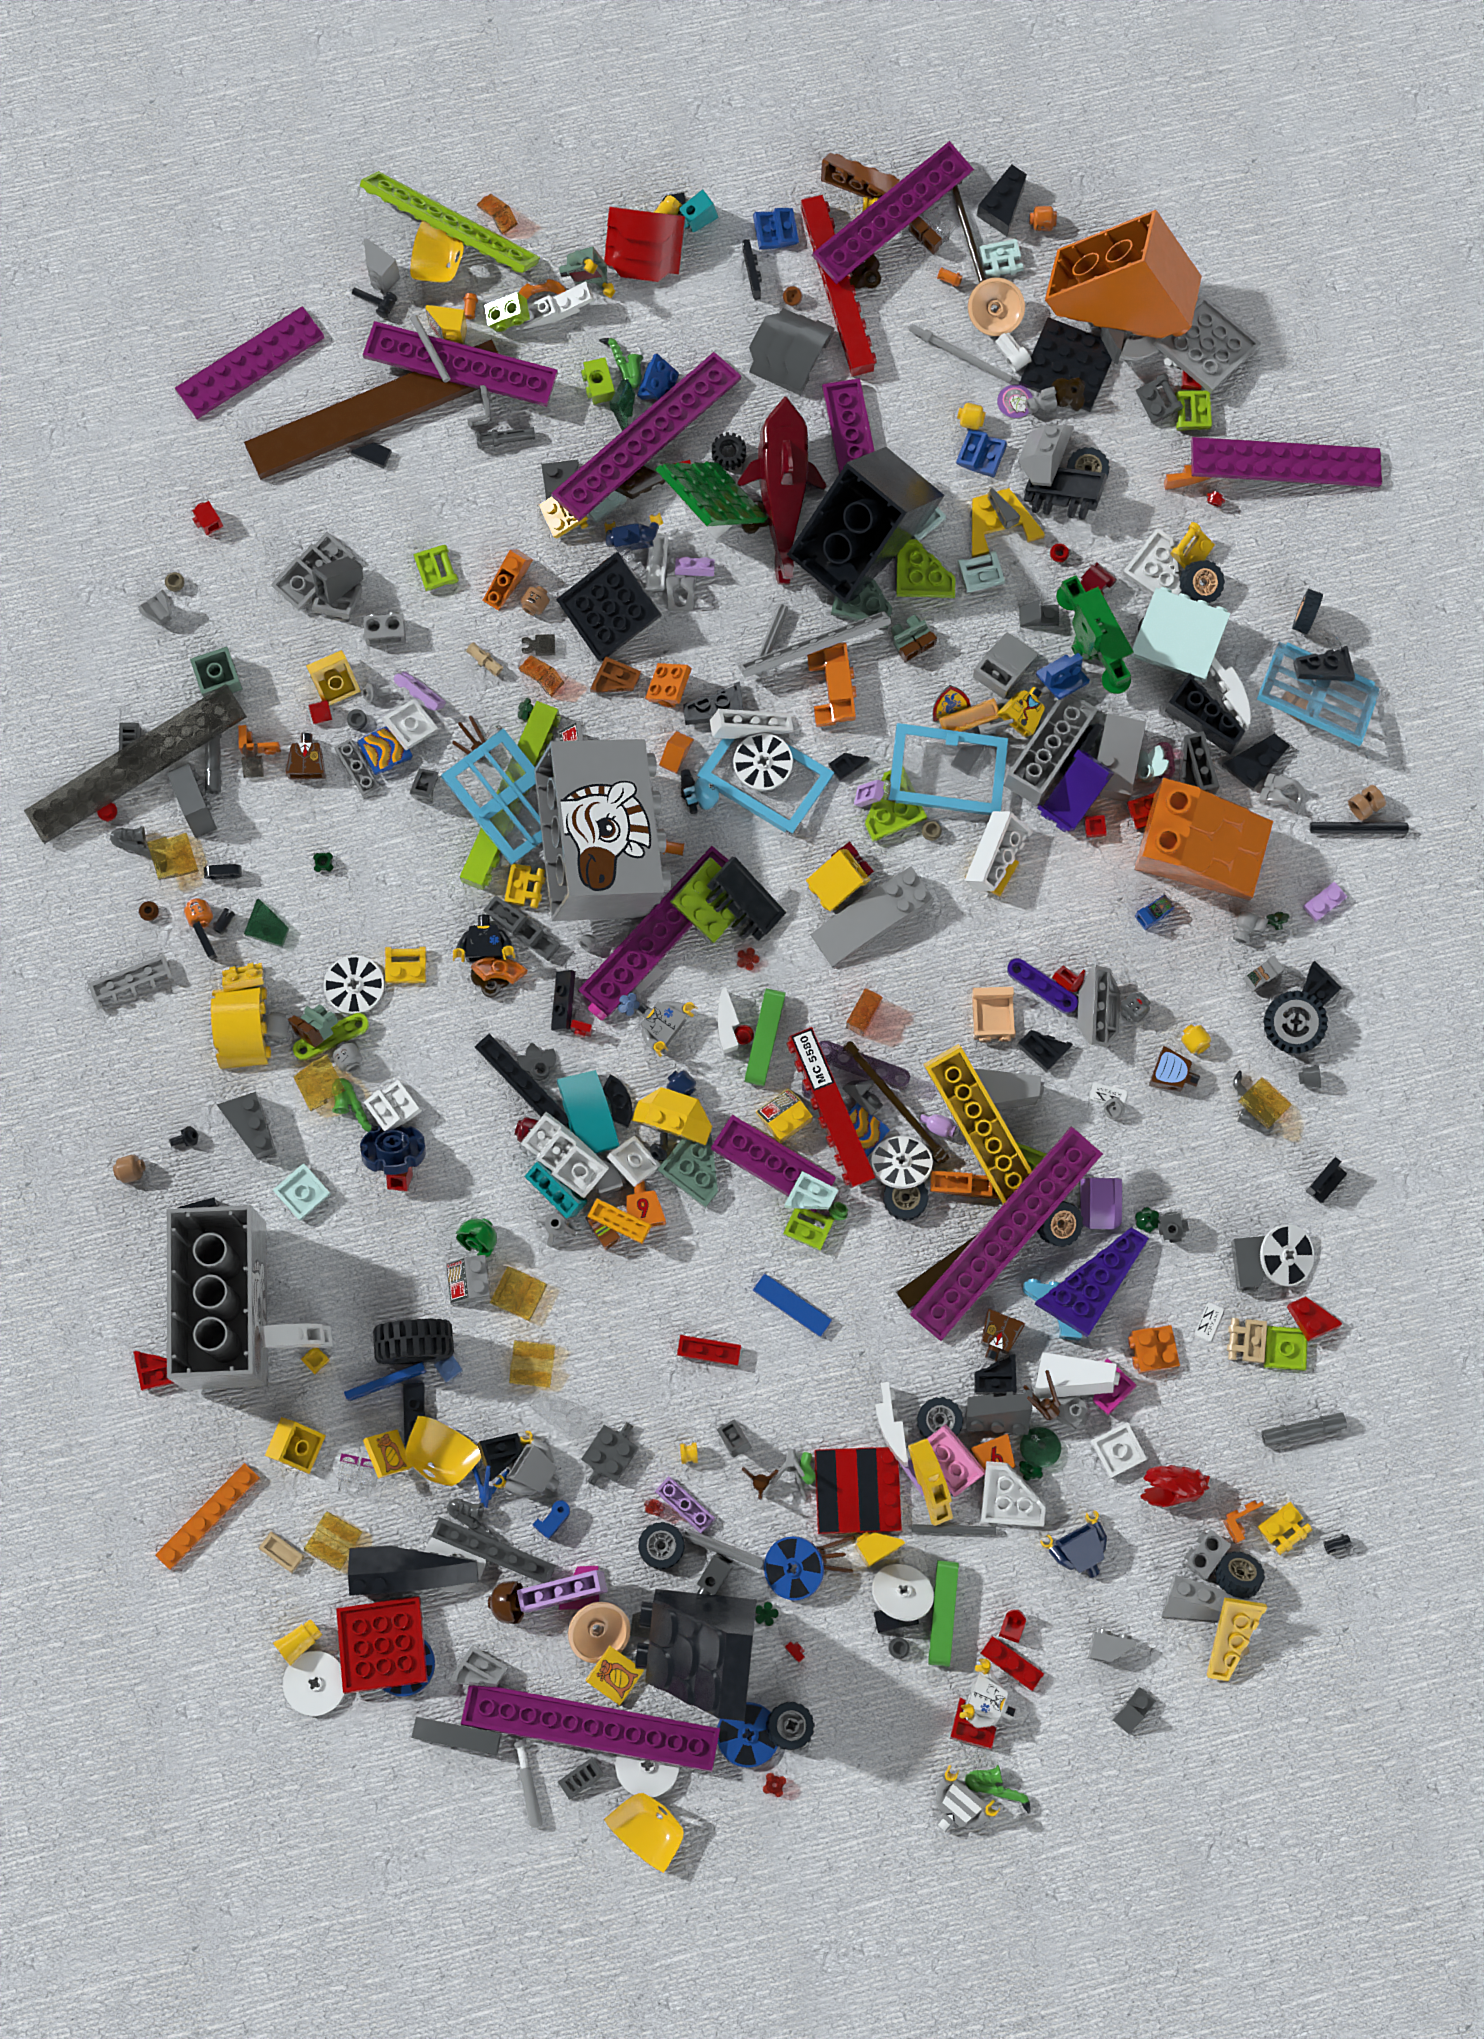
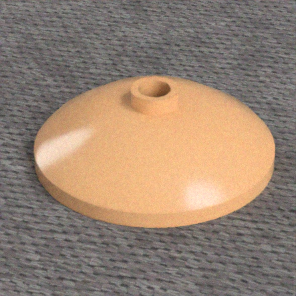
M990 278L982 281L974 288L968 300V314L972 324L980 332L989 336H1001L1004 333L1012 332L1021 323L1025 312V301L1021 291L1014 283L1004 278ZM992 305L997 307V312L991 310Z
M609 1602L591 1603L579 1610L569 1625L568 1641L576 1656L583 1661L598 1663L609 1645L620 1653L624 1650L630 1638V1622L624 1611L615 1604ZM594 1625H599L597 1629H593Z

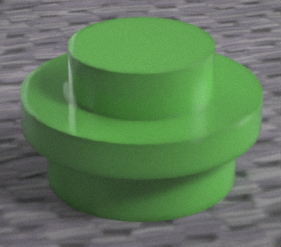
M834 1202L828 1210L831 1217L835 1218V1220H845L848 1216V1208L841 1202Z

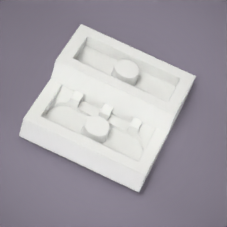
M399 1080L395 1081L383 1092L378 1090L364 1101V1104L385 1132L401 1126L422 1111Z

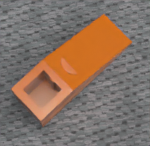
M518 549L509 550L482 601L499 611L526 574L533 559Z

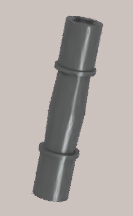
M218 714L205 715L204 738H206L205 792L208 794L221 793L222 770H220L221 716Z
M1340 1412L1319 1416L1318 1419L1301 1421L1288 1426L1283 1424L1279 1427L1262 1430L1261 1435L1265 1447L1289 1443L1290 1440L1307 1438L1320 1433L1327 1434L1328 1432L1346 1429L1347 1423L1344 1413Z

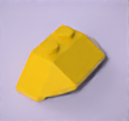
M663 1087L639 1100L631 1121L705 1146L713 1127L699 1099Z

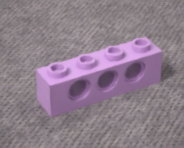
M599 1570L517 1590L520 1609L522 1612L528 1613L608 1592L604 1572Z

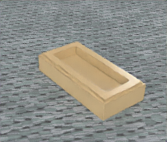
M272 1531L258 1548L292 1574L305 1557Z

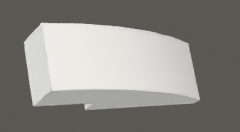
M726 987L722 988L718 1006V1034L723 1055L738 1050V1042L733 1030L739 1026V1021Z

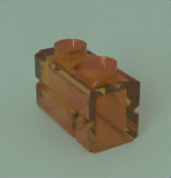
M865 988L846 1022V1028L864 1037L882 1003L883 997Z

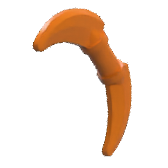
M547 279V282H544V284L535 286L530 284L524 285L520 289L519 294L528 300L535 293L550 291L559 295L567 290L559 282Z

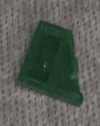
M629 379L621 380L610 401V409L614 413L622 431L629 426L628 417L633 416L635 393Z
M257 899L244 935L283 948L289 928L260 899Z

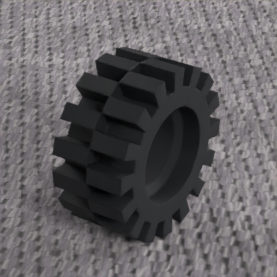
M726 432V436H723V433L720 434V438L716 437L715 442L712 443V459L722 467H725L727 471H729V467L735 470V466L739 468L741 463L745 461L744 439L741 440L739 435L736 437V433H732V436L729 435V432ZM725 446H733L736 449V454L733 457H725L721 451Z

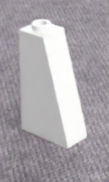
M1042 1352L1035 1395L1038 1399L1052 1398L1045 1373L1046 1370L1050 1372L1057 1397L1113 1393L1114 1385L1119 1384L1120 1373L1116 1372L1117 1364Z

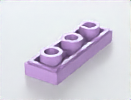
M669 1476L655 1491L657 1495L700 1534L715 1520V1517ZM684 1501L689 1503L686 1509L681 1507V1503Z

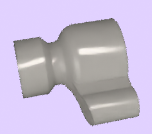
M1054 386L1041 390L1036 399L1034 397L1026 399L1030 414L1038 412L1039 409L1049 411L1057 408Z
M1240 911L1236 922L1238 931L1235 932L1233 939L1237 942L1248 944L1250 932H1264L1268 919L1258 917L1250 912Z

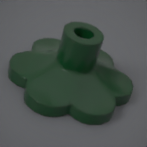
M1276 912L1266 916V919H1268L1267 924L1274 926L1275 930L1283 929L1282 924L1287 923L1290 918L1288 913Z
M1144 1207L1142 1211L1137 1212L1135 1215L1137 1220L1136 1227L1140 1230L1143 1229L1146 1233L1152 1232L1154 1228H1158V1223H1160L1158 1220L1159 1213L1151 1210L1149 1207Z
M1031 1460L1026 1462L1020 1461V1472L1024 1474V1480L1030 1481L1031 1479L1042 1478V1468L1039 1465H1035Z

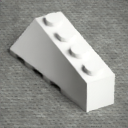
M993 811L965 882L976 891H994L1006 874L1005 869L1007 866L1014 862V855L1025 845L1024 840L1026 837H1030L1033 831L1012 812Z

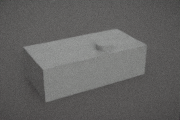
M1107 713L1097 760L1114 772V775L1099 794L1100 797L1124 802L1129 801L1146 721Z

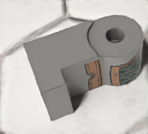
M1273 955L1258 968L1246 975L1243 980L1251 991L1254 992L1280 976L1285 969Z

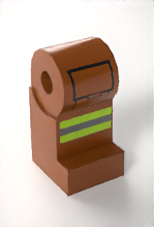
M588 1217L585 1218L605 1251L621 1241L616 1231Z

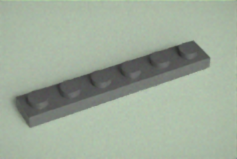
M441 1517L438 1518L431 1537L541 1583L550 1581L556 1565Z

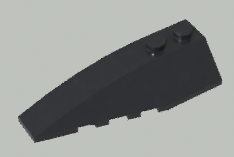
M395 1545L349 1548V1596L417 1591L479 1581L477 1560L439 1555V1553L422 1552L412 1548H399Z

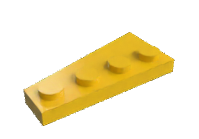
M1224 1597L1207 1669L1208 1678L1229 1681L1241 1659V1653L1250 1642L1249 1638L1258 1627L1262 1614L1267 1610L1266 1604Z

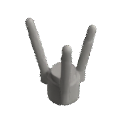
M998 718L978 725L979 734L995 736V728L1013 723L1014 719L1002 721V718ZM1008 738L1009 743L1022 742L1021 739Z

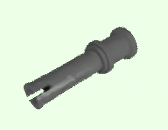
M534 427L499 432L493 429L492 432L485 433L477 431L478 449H481L482 446L490 445L497 447L500 443L534 440Z

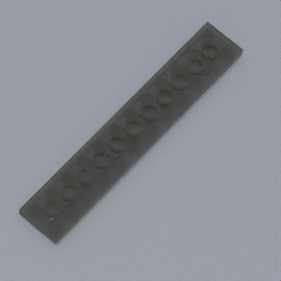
M224 684L28 807L24 812L42 842L46 844L247 718L228 685Z

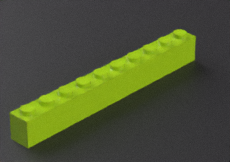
M536 701L517 744L535 768L543 756L547 744L549 745L553 740L554 734L552 732L554 727L558 728L561 721L558 708ZM512 756L505 773L514 783L525 775L526 772ZM502 779L496 792L497 795L509 787L504 779ZM531 788L522 795L527 798ZM516 798L507 805L515 817L520 815L523 808L519 798ZM502 809L489 820L508 842V839H506L509 832L512 833L515 824ZM482 828L460 874L462 883L480 890H484L485 886H489L492 880L491 872L493 868H497L500 857H498L500 850Z

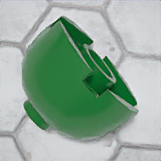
M472 1218L465 1221L456 1232L458 1234L456 1240L466 1250L470 1251L473 1248L478 1251L477 1256L485 1255L489 1257L496 1246L497 1234L489 1220L485 1218Z

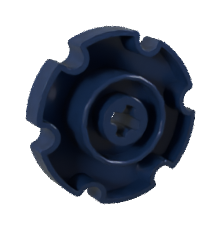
M401 1125L386 1132L381 1126H378L377 1131H369L360 1143L363 1164L374 1172L384 1171L385 1175L408 1172L409 1167L420 1165L426 1155L424 1136L412 1126L402 1127Z

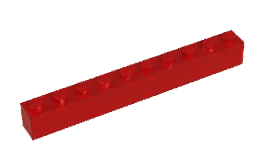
M823 194L801 200L800 209L813 252L835 235V222L833 217L830 218L829 216L830 206L828 201L824 200ZM817 262L851 376L874 372V365L877 364L875 353H871V339L869 335L866 336V323L859 314L861 313L859 301L856 302L854 298L856 291L854 285H850L849 279H851V275H847L836 284Z

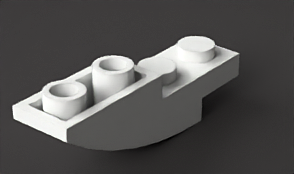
M585 281L553 298L549 295L528 305L530 320L521 324L522 329L546 325L580 312V307L594 301L589 283Z
M1214 656L1208 675L1215 679L1218 689L1225 693L1221 700L1225 711L1230 712L1234 720L1246 731L1251 724V713L1243 684L1232 666L1225 670Z
M322 1324L261 1326L262 1346L266 1348L333 1347L330 1326H322Z
M889 1382L881 1383L883 1403L875 1404L878 1424L890 1451L903 1467H908V1460H911L909 1449L906 1448L905 1440H909L908 1428L903 1427L902 1421L894 1422L898 1420L897 1409L892 1408L891 1402L895 1400L894 1388L889 1387Z

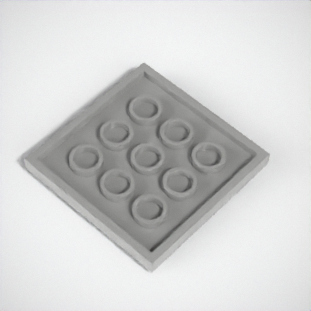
M1205 296L1196 302L1192 327L1188 332L1178 337L1169 335L1164 338H1158L1154 342V346L1209 393L1218 388L1261 345L1258 340Z

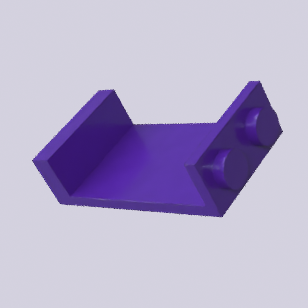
M1077 750L1074 755L1075 761L1045 804L1037 807L1041 811V816L1049 821L1051 819L1057 823L1056 827L1063 832L1075 830L1114 775V772L1084 750Z

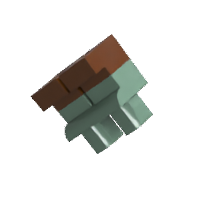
M915 614L906 620L910 627L904 631L900 624L891 628L894 638L893 644L904 663L934 647L937 643V637L929 630L925 620L921 621Z
M321 1004L314 1009L306 1006L304 1009L305 1014L299 1018L293 1015L288 1019L294 1033L314 1048L333 1034L331 1027L338 1023L335 1014L331 1011L327 1013Z

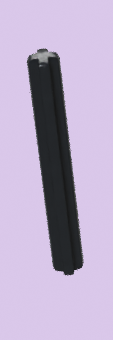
M1310 822L1309 830L1310 833L1407 834L1409 825L1406 822Z

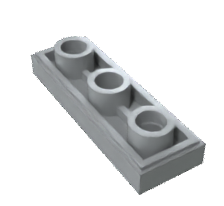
M352 738L334 747L363 798L381 789ZM355 766H360L359 769H354Z

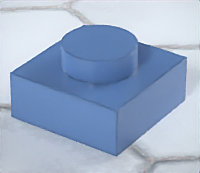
M453 1355L434 1364L445 1382H448L463 1371Z

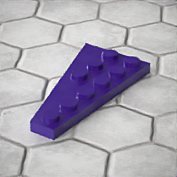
M1131 1227L1108 1247L1101 1250L1095 1257L1065 1278L1059 1285L1038 1299L1034 1305L1088 1338L1149 1238Z

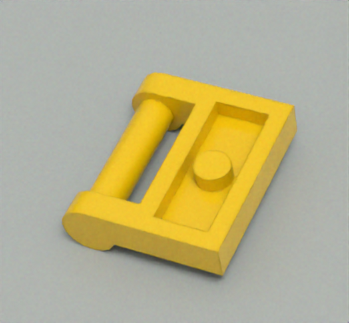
M1191 522L1188 527L1189 530L1181 542L1170 553L1184 569L1192 562L1204 561L1215 546L1195 522ZM1193 536H1195L1194 540L1191 542V544L1183 554L1184 549L1187 547Z
M426 946L419 947V949H392V947H385V983H426ZM392 957H420V962H392Z

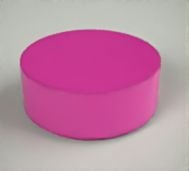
M591 1003L588 1007V1010L599 1020L603 1021L607 1017L595 1004Z

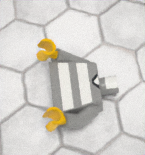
M951 1765L947 1767L945 1775L937 1786L936 1792L937 1809L943 1813V1816L936 1825L943 1831L947 1832L953 1823L960 1828L965 1827L968 1829L981 1825L1001 1810V1808L998 1810L992 1809L991 1805L995 1802L994 1800L987 1805L957 1779L959 1770H957V1773L952 1774L949 1771Z

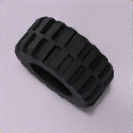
M446 1319L399 1320L376 1325L373 1330L374 1358L379 1364L401 1365L435 1362L448 1359L454 1353L452 1324Z

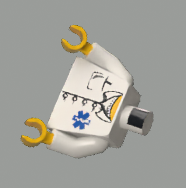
M979 1659L981 1665H976L975 1671L981 1672V1675L979 1674L973 1682L966 1704L961 1705V1708L964 1710L960 1713V1718H966L976 1728L995 1725L1001 1716L1012 1720L1016 1709L1005 1704L1008 1692L1004 1690L990 1670V1661L988 1659Z

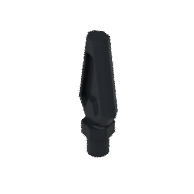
M685 769L681 771V797L686 801L690 814L698 813V802L688 805L686 798L692 795L685 796L683 789L695 785L690 770Z

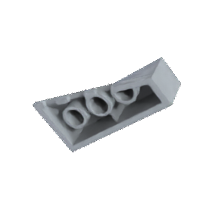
M1175 1575L1172 1577L1161 1617L1219 1621L1224 1597L1251 1602L1258 1601L1249 1598H1236L1227 1594L1224 1590Z

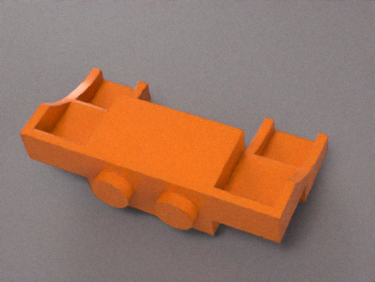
M846 642L808 654L809 672L825 670L829 704L814 706L816 727L836 725V722L854 721L856 714L853 698L857 697L856 686H852L851 679H854L853 667H849Z

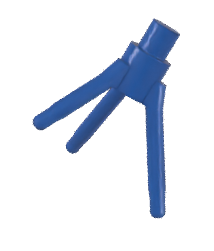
M475 1465L472 1471L480 1492V1503L484 1504V1508H488L489 1500L492 1499V1494L495 1493L497 1488L494 1485L489 1486L490 1466H486L485 1482L483 1485ZM507 1469L505 1473L502 1474L504 1479L509 1474L510 1469ZM499 1478L495 1484L500 1485L502 1479Z

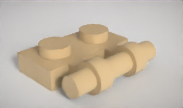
M1231 1318V1326H1228V1333H1230V1340L1227 1345V1351L1229 1352L1228 1360H1236L1237 1352L1243 1353L1242 1361L1264 1363L1267 1321L1246 1319L1245 1327H1239V1319ZM1238 1334H1244L1243 1345H1237Z

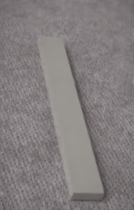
M885 611L740 664L739 669L744 678L892 623L890 617Z

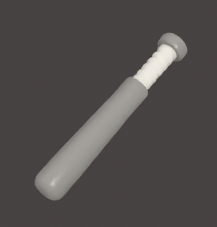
M526 1740L515 1742L514 1748H517L521 1769L519 1770L529 1824L534 1828L542 1825V1817L531 1768L528 1766L525 1752L527 1743Z

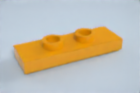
M992 698L941 717L939 722L942 729L963 732L1000 718L997 715L999 709L995 699Z
M596 1198L587 1216L642 1245L652 1225Z

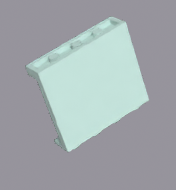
M1155 588L1134 643V653L1131 654V657L1186 677L1191 673L1195 680L1205 683L1230 618V613L1227 612V609L1220 606L1216 608L1211 607L1209 603L1203 600H1191L1190 596L1180 593L1176 595L1171 593L1172 590L1168 588Z

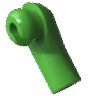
M803 1452L799 1465L805 1476L801 1478L806 1484H813L816 1478L815 1472L810 1465L813 1455Z

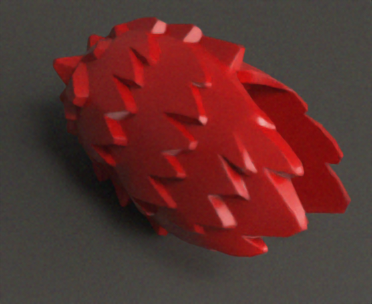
M1175 1465L1153 1467L1147 1470L1143 1479L1150 1482V1485L1154 1487L1144 1489L1145 1493L1141 1494L1140 1498L1147 1501L1150 1505L1161 1507L1195 1502L1210 1488L1208 1486L1210 1476L1203 1475L1199 1469L1195 1470L1189 1467Z

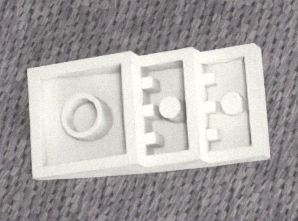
M547 1112L544 1113L521 1143L537 1155L536 1159L552 1170L551 1175L583 1198L587 1196L609 1169L585 1143Z

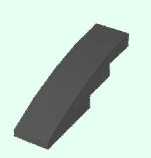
M496 895L483 910L499 925L547 961L561 947L558 942L545 934L541 928L529 921L525 915Z
M416 1717L411 1738L497 1755L502 1734Z

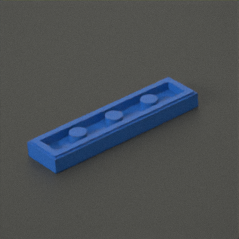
M765 1273L753 1289V1292L818 1337L823 1335L832 1322V1319Z
M419 1363L345 1391L344 1394L348 1401H353L422 1375L427 1371L424 1364Z

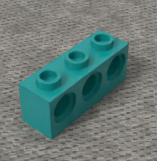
M537 1161L524 1177L566 1219L577 1216L589 1201L551 1175L552 1170Z

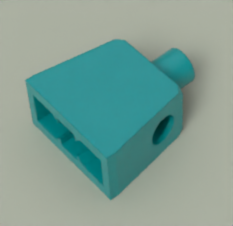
M703 189L679 208L681 215L686 216L684 229L689 226L692 232L700 230L719 218L714 203Z

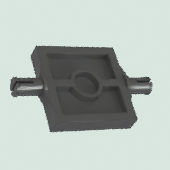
M626 1422L619 1432L603 1425L581 1458L594 1471L587 1482L595 1486L599 1477L603 1476L617 1483L639 1449L638 1446L627 1438V1435L634 1426Z

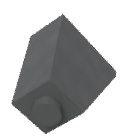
M347 556L314 568L312 574L316 596L329 606L364 579L362 565Z
M1265 1236L1235 1238L1231 1241L1237 1291L1243 1290V1293L1256 1292L1255 1289L1261 1286L1265 1272L1261 1265L1260 1250Z

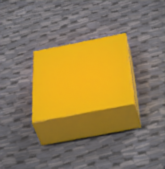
M319 1348L310 1349L301 1358L315 1375L330 1361Z

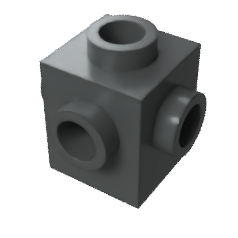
M1182 1210L1162 1213L1160 1215L1161 1223H1158L1159 1234L1163 1235L1164 1240H1169L1170 1243L1182 1241V1238L1186 1236V1232L1189 1231L1188 1221L1183 1219Z

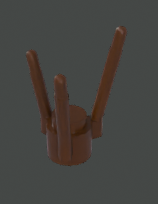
M470 715L471 724L481 742L476 741L461 722L458 725L473 743L471 750L474 751L486 740L475 720ZM452 741L453 745H455L457 748L462 750L467 755L471 753V751L466 749L461 744L457 743L456 741ZM484 755L478 761H483L484 759H486V756Z
M1046 1370L1045 1373L1053 1400L1045 1398L1040 1401L1033 1392L1032 1398L1028 1396L1027 1400L1046 1420H1053L1060 1413L1058 1407L1061 1406V1403L1057 1398L1050 1372ZM1027 1385L1023 1386L1025 1390H1029Z
M745 1467L742 1468V1471L753 1481L754 1489L758 1491V1499L761 1500L764 1490L769 1485V1481L777 1475L779 1470L776 1469L769 1476L763 1474L754 1476Z
M855 1536L846 1537L823 1546H817L824 1564L827 1563V1559L844 1557L846 1553L826 1554V1551L822 1550L854 1540ZM824 1565V1570L853 1573V1569Z

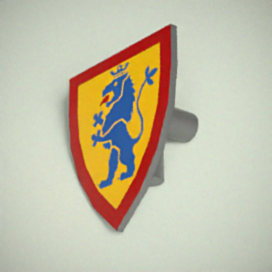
M947 686L934 703L932 712L933 722L938 721L941 717L971 707L967 695L955 686Z

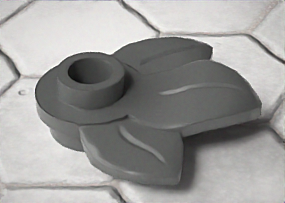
M530 1043L525 1055L517 1056V1061L521 1069L529 1072L532 1078L542 1081L548 1077L550 1068L555 1065L556 1053L554 1049H549L543 1053L534 1043ZM536 1069H540L542 1074L537 1073Z

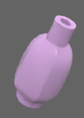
M922 1114L919 1122L927 1124V1128L931 1132L942 1137H953L957 1128L951 1119L938 1114L930 1117Z

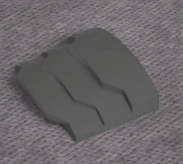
M784 308L780 313L767 315L749 347L753 358L749 373L801 396L809 381V374L822 349L827 348L835 328L819 320L814 321Z

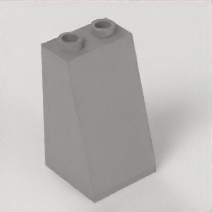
M974 1068L998 1111L1035 1105L1044 1093V1082H1041V1076Z

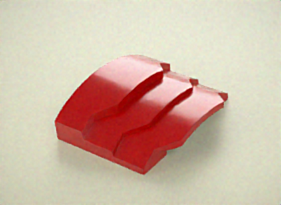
M609 207L604 261L608 266H613L618 275L623 278L659 282L668 274L679 275L686 216Z

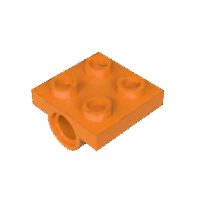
M657 663L645 699L649 702H657L664 707L675 708L676 704H680L692 668L684 664Z

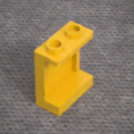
M847 849L839 850L806 879L810 891L819 897L823 908L829 911L837 910L839 905L855 890L871 881Z

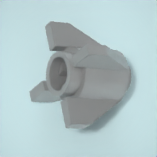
M161 590L138 607V610L144 617L156 624L161 623L164 625L172 619L170 617L172 611L168 596L164 590Z
M559 1211L550 1214L547 1218L538 1217L536 1220L537 1223L545 1225L549 1234L547 1246L549 1247L552 1246L555 1237H559L564 1233L572 1236L576 1235L575 1230L566 1226L565 1219ZM556 1222H559V1225L556 1227H553L551 1225L552 1223L555 1224Z

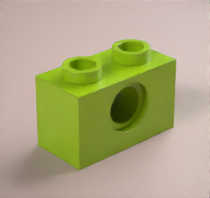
M606 357L583 362L584 370H581L583 382L587 381L588 387H585L588 399H592L593 405L615 400V390ZM597 379L601 380L600 383H594L593 381Z

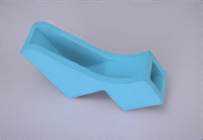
M1028 1279V1282L1023 1284V1292L1034 1301H1037L1060 1283L1049 1282V1284H1041L1040 1280ZM1057 1319L1060 1339L1081 1340V1333Z

